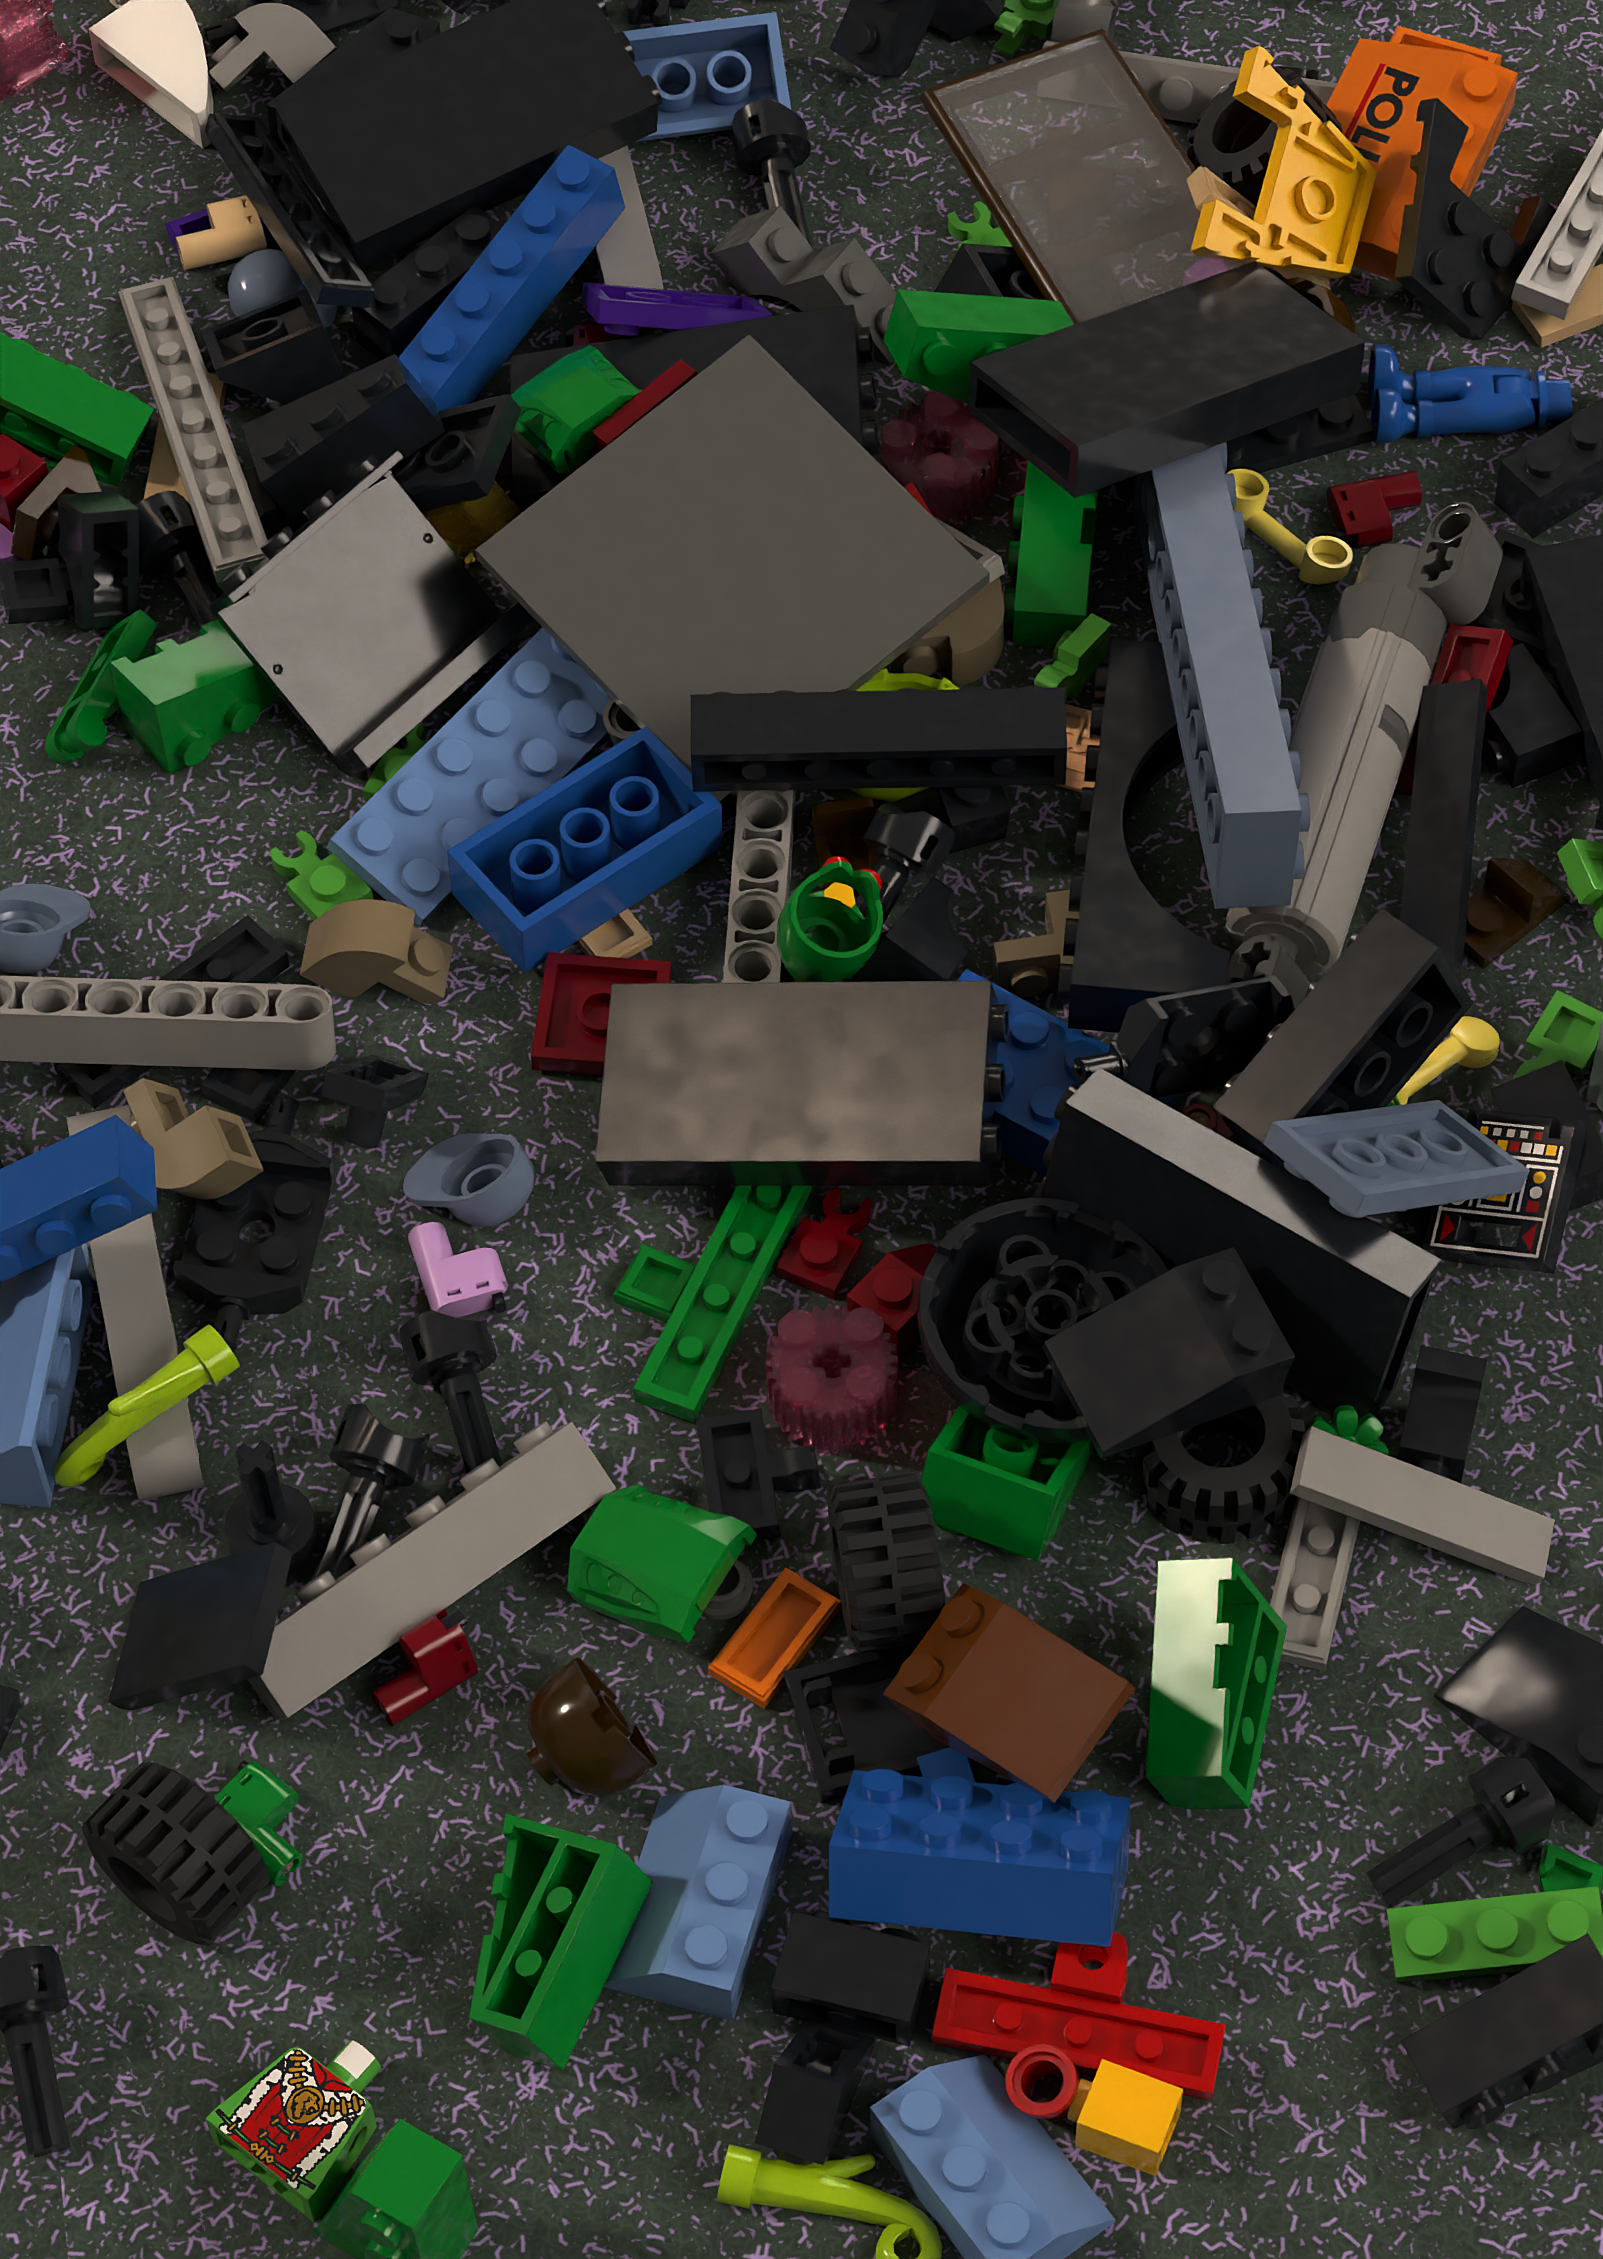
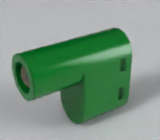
M244 1760L237 1768L239 1770L238 1774L214 1799L233 1816L250 1836L267 1867L269 1881L276 1887H280L288 1878L285 1874L289 1871L293 1873L302 1864L303 1854L277 1834L273 1828L297 1805L299 1794L269 1769H264L255 1761L248 1763Z

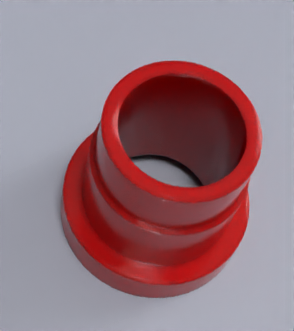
M1039 2044L1025 2048L1013 2058L1006 2072L1005 2085L1009 2098L1023 2114L1036 2119L1054 2121L1068 2116L1070 2105L1073 2103L1078 2092L1079 2078L1075 2065L1062 2050L1051 2045ZM1050 2074L1063 2077V2087L1056 2098L1046 2103L1031 2101V2088L1039 2078Z

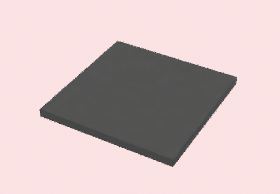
M750 334L475 549L477 560L641 729L646 726L691 773V695L712 694L722 691L733 694L774 693L781 690L796 693L835 692L842 689L857 690L986 586L990 579V573ZM732 791L709 792L719 802Z

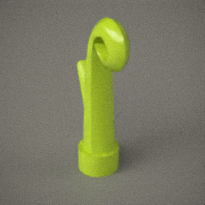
M206 1325L183 1342L185 1350L139 1386L112 1400L108 1404V1410L78 1435L61 1453L54 1467L55 1482L63 1487H76L85 1483L101 1468L108 1451L209 1381L216 1385L239 1368L240 1365L237 1358L220 1334L211 1325Z
M729 2144L721 2174L717 2202L750 2209L751 2204L844 2217L885 2226L886 2228L883 2230L876 2246V2259H900L894 2253V2247L908 2236H911L920 2246V2254L915 2259L942 2258V2243L937 2227L923 2211L900 2197L873 2186L847 2179L871 2170L876 2164L873 2155L864 2154L840 2160L826 2161L824 2165L817 2163L798 2165L784 2160L764 2158L761 2151Z

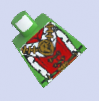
M350 2040L326 2067L302 2048H290L207 2116L206 2122L212 2140L217 2146L315 2223L323 2214L377 2127L372 2105L360 2093L382 2069L381 2065L367 2049L353 2040Z

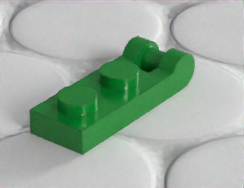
M140 609L109 628L45 740V750L55 763L60 765L71 763L80 758L84 752L93 750L105 741L107 729L103 720L112 716L120 707L110 662L126 656L132 663L149 657L151 649L146 644L158 624Z

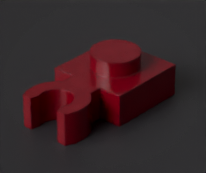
M836 1186L831 1188L823 1199L824 1220L822 1223L804 1217L776 1266L777 1277L833 1300L836 1299L863 1250V1240L853 1237L851 1234L864 1230L872 1217V1201L867 1199L862 1201L860 1208L853 1214L846 1215L837 1211L836 1208L842 1199V1189Z

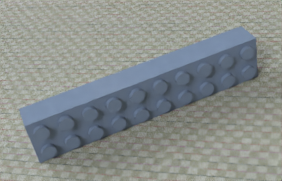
M1224 442L1135 475L1132 510L1159 642L1162 643L1177 720V729L1214 907L1219 909L1291 905L1294 879H1302L1304 876V849L1302 842L1298 840L1299 832H1308L1310 828V802L1307 793H1298L1297 790L1300 786L1301 776L1298 751H1288L1291 739L1290 715L1288 709L1278 708L1281 701L1280 672L1278 668H1269L1272 658L1271 633L1269 628H1260L1263 616L1262 594L1260 588H1251L1254 576L1253 555L1251 549L1242 550L1245 539L1244 516L1242 511H1233L1236 504V484L1233 473L1225 474L1227 469V444Z

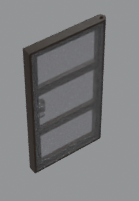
M1104 29L931 87L921 95V103L1045 300L1060 301L1074 325L1245 264L1198 256L1190 252L1201 212L1195 206L1186 179L1196 168Z

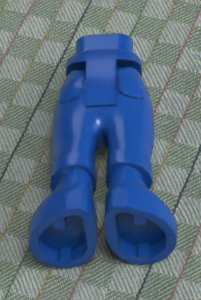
M1373 344L1370 350L1368 399L1370 400L1369 410H1371L1370 421L1374 429L1373 443H1391L1398 440L1401 436L1415 433L1416 438H1430L1431 435L1461 433L1507 435L1511 434L1512 431L1530 426L1531 430L1545 428L1547 420L1566 421L1572 417L1573 405L1569 379H1546L1544 371H1535L1532 381L1530 371L1526 369L1497 366H1464L1433 372L1414 370L1413 374L1410 375L1401 371L1397 355L1391 346L1387 344Z

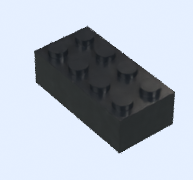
M1381 908L1368 924L1362 925L1353 933L1346 950L1327 973L1319 975L1310 984L1306 991L1305 999L1284 1023L1275 1026L1269 1032L1264 1041L1263 1048L1243 1072L1235 1074L1226 1083L1222 1090L1221 1098L1215 1103L1213 1108L1244 1149L1294 1176L1284 1167V1160L1263 1144L1274 1121L1387 1107L1474 1003L1440 948ZM1296 1177L1297 1179L1317 1189V1187L1310 1181Z

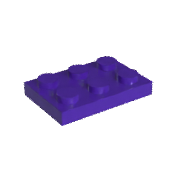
M587 282L583 284L581 305L597 323L605 325V332L618 335H639L640 326L661 329L662 333L772 317L773 315L753 297Z

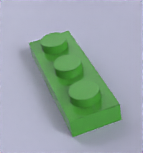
M1598 1886L1387 1909L1396 1983L1520 1972L1587 1933L1603 1955V1914Z

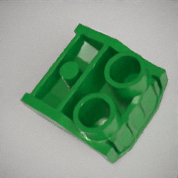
M589 345L564 356L522 385L511 395L522 409L513 434L531 454L544 460L558 474L573 473L594 457V448L597 447L592 431L642 390L632 385L598 349Z
M640 1484L631 1485L605 1494L571 1546L567 1591L581 1607L608 1615L641 1633L689 1643L696 1633L693 1630L696 1622L745 1545H751L757 1533L749 1524L732 1516L704 1511L684 1502L652 1494Z

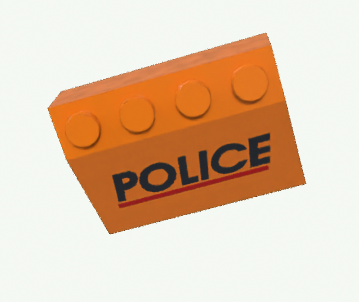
M1359 39L1326 105L1341 123L1342 134L1377 171L1353 262L1354 267L1400 283L1395 279L1404 206L1413 204L1417 174L1410 168L1411 156L1417 155L1420 152L1424 123L1416 122L1420 101L1438 98L1469 127L1450 174V180L1469 197L1514 107L1518 78L1517 72L1466 52Z

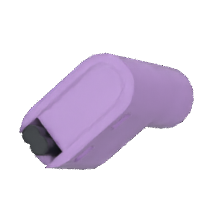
M439 1222L424 1223L409 1233V1244L431 1310L456 1318L495 1307L497 1313L506 1311L507 1307L503 1293L507 1290L508 1284L496 1250L492 1248H479L454 1255L446 1229Z

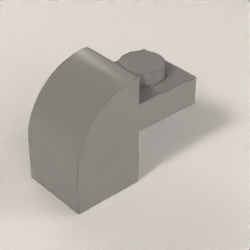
M263 3L251 6L234 17L249 35L243 41L234 35L225 42L211 57L217 65L209 73L223 89L229 91L268 55L285 75L295 83L338 48L301 11L284 4Z

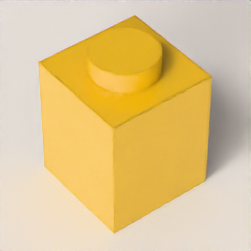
M1102 2059L1093 2082L1083 2078L1080 2080L1077 2095L1069 2108L1067 2119L1077 2123L1075 2146L1156 2176L1181 2113L1183 2089Z

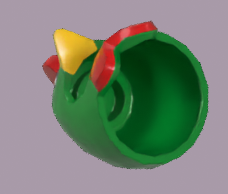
M844 857L828 858L819 871L810 875L789 895L778 919L777 947L784 967L793 977L792 982H841L856 974L871 958L876 950L883 927V910L880 901L882 880L874 870L867 868L853 870L849 861ZM826 882H835L823 891L810 893L818 885ZM853 889L864 898L867 906L866 918L863 917L855 903Z

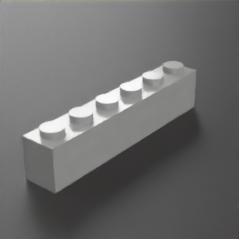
M547 1421L536 1426L513 1443L519 1454L499 1467L493 1458L489 1459L459 1480L465 1491L444 1504L438 1495L407 1515L405 1519L411 1528L390 1542L385 1533H382L353 1552L350 1556L357 1566L336 1580L327 1571L298 1590L295 1595L301 1604L281 1618L277 1615L263 1674L248 1679L276 1720L285 1719L299 1711L399 1641L401 1635L448 1607L597 1503L605 1494L617 1489L573 1422L557 1427L552 1430Z

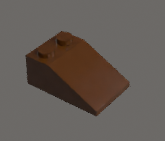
M963 1583L952 1599L943 1607L939 1617L913 1653L903 1662L899 1672L883 1695L931 1738L1055 1803L1136 1688L1121 1676L1009 1605Z

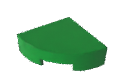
M1545 1841L1539 1862V1882L1541 1876L1542 1892L1543 1890L1544 1892L1598 1886L1599 1894L1601 1895L1603 1890L1602 1865Z

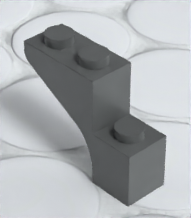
M778 206L741 218L709 253L735 289L746 296L770 295L790 302L803 312L853 304L859 327H870L874 360L884 365L893 361V357L883 340L897 293L855 238L814 250L783 208Z

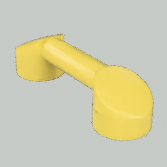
M1234 469L1227 473H1233L1235 477L1236 504L1233 511H1242L1245 528H1249L1300 570L1298 575L1300 580L1310 584H1328L1339 581L1347 576L1353 559V552L1348 544L1336 537L1318 536L1311 539L1306 545L1263 510L1269 492V484L1261 474L1249 469Z
M1463 1016L1450 1031V1036L1437 1046L1399 1091L1397 1097L1400 1104H1407L1408 1098L1456 1063L1469 1068H1481L1492 1063L1498 1055V1047L1500 1045L1497 1031L1490 1024L1479 1018Z

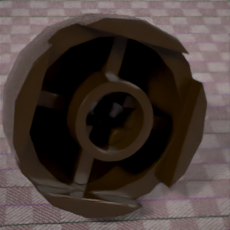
M579 1657L573 1659L567 1665H562L538 1687L529 1706L528 1730L536 1747L530 1750L527 1756L539 1775L550 1786L562 1780L576 1793L594 1797L617 1794L645 1777L646 1772L657 1765V1759L636 1724L632 1731L628 1721L613 1702L617 1699V1696L602 1678Z

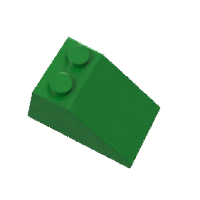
M1018 1365L1019 1367H1021V1368L1024 1369L1025 1371L1038 1372V1371L1029 1369V1368H1027V1367ZM958 1406L929 1448L921 1479L927 1491L934 1524L946 1532L961 1533L997 1546L1007 1554L1024 1556L1039 1561L1058 1531L1095 1448L1091 1439L1072 1443H1039L1018 1439L984 1425Z

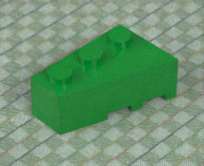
M898 289L883 341L904 378L968 404L971 361L1074 325L1060 301Z
M0 333V434H5L36 455L52 459L49 464L51 469L61 461L73 446L83 449L97 481L118 487L146 437L154 408L141 402L138 397L130 392L117 390L90 377L79 367L65 365L37 351L32 345L23 340L12 339Z
M1029 461L1027 462L1025 495L1015 494L1013 530H1021L1020 541L1010 540L1008 576L1017 577L1016 587H1005L1004 623H1013V644L1055 647L1060 637L1067 630L1075 631L1088 617L1099 489L1074 498Z
M218 620L202 625L200 630L202 636L180 645L172 638L157 643L155 646L157 654L132 663L126 656L110 662L125 732L169 775L185 764L187 766H194L203 761L211 751L212 745L232 731L235 733L246 731L256 722L261 711L281 699Z
M1233 1558L1158 1561L1148 1747L1145 1756L1146 1778L1171 1806L1184 1809H1249L1287 1625Z
M505 1814L502 1834L508 1839L503 1871L494 1875L491 1894L497 1899L492 1933L491 1935L483 1936L469 2019L505 2052L563 2071L653 1881L616 1844Z
M399 2119L384 2135L377 2147L374 2146L365 2160H361L312 2233L356 2259H460L478 2232L463 2155Z

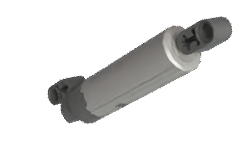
M1457 502L1440 510L1432 518L1427 528L1421 549L1402 543L1383 544L1372 548L1363 558L1355 584L1347 587L1338 598L1291 728V739L1288 751H1298L1301 776L1300 786L1297 790L1298 793H1307L1310 802V828L1308 832H1299L1298 840L1302 842L1304 849V876L1302 879H1294L1291 905L1229 908L1226 916L1225 933L1236 951L1228 966L1227 984L1275 975L1291 994L1294 1008L1296 1009L1305 999L1306 991L1310 986L1306 976L1328 971L1340 957L1420 715L1423 686L1429 685V679L1446 628L1450 627V624L1467 625L1484 611L1502 561L1503 549L1472 504Z

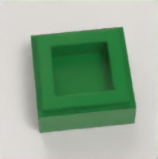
M642 1244L613 1293L614 1302L667 1323L696 1265Z

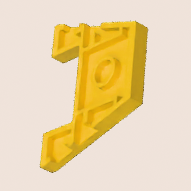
M1261 46L1254 47L1245 51L1233 98L1272 120L1278 126L1254 218L1252 220L1217 199L1204 204L1190 252L1198 256L1245 264L1256 261L1262 267L1333 279L1346 276L1351 273L1377 171L1330 120L1323 123L1303 102L1305 92L1298 84L1292 87L1289 86L1272 68L1271 63L1274 61V58Z

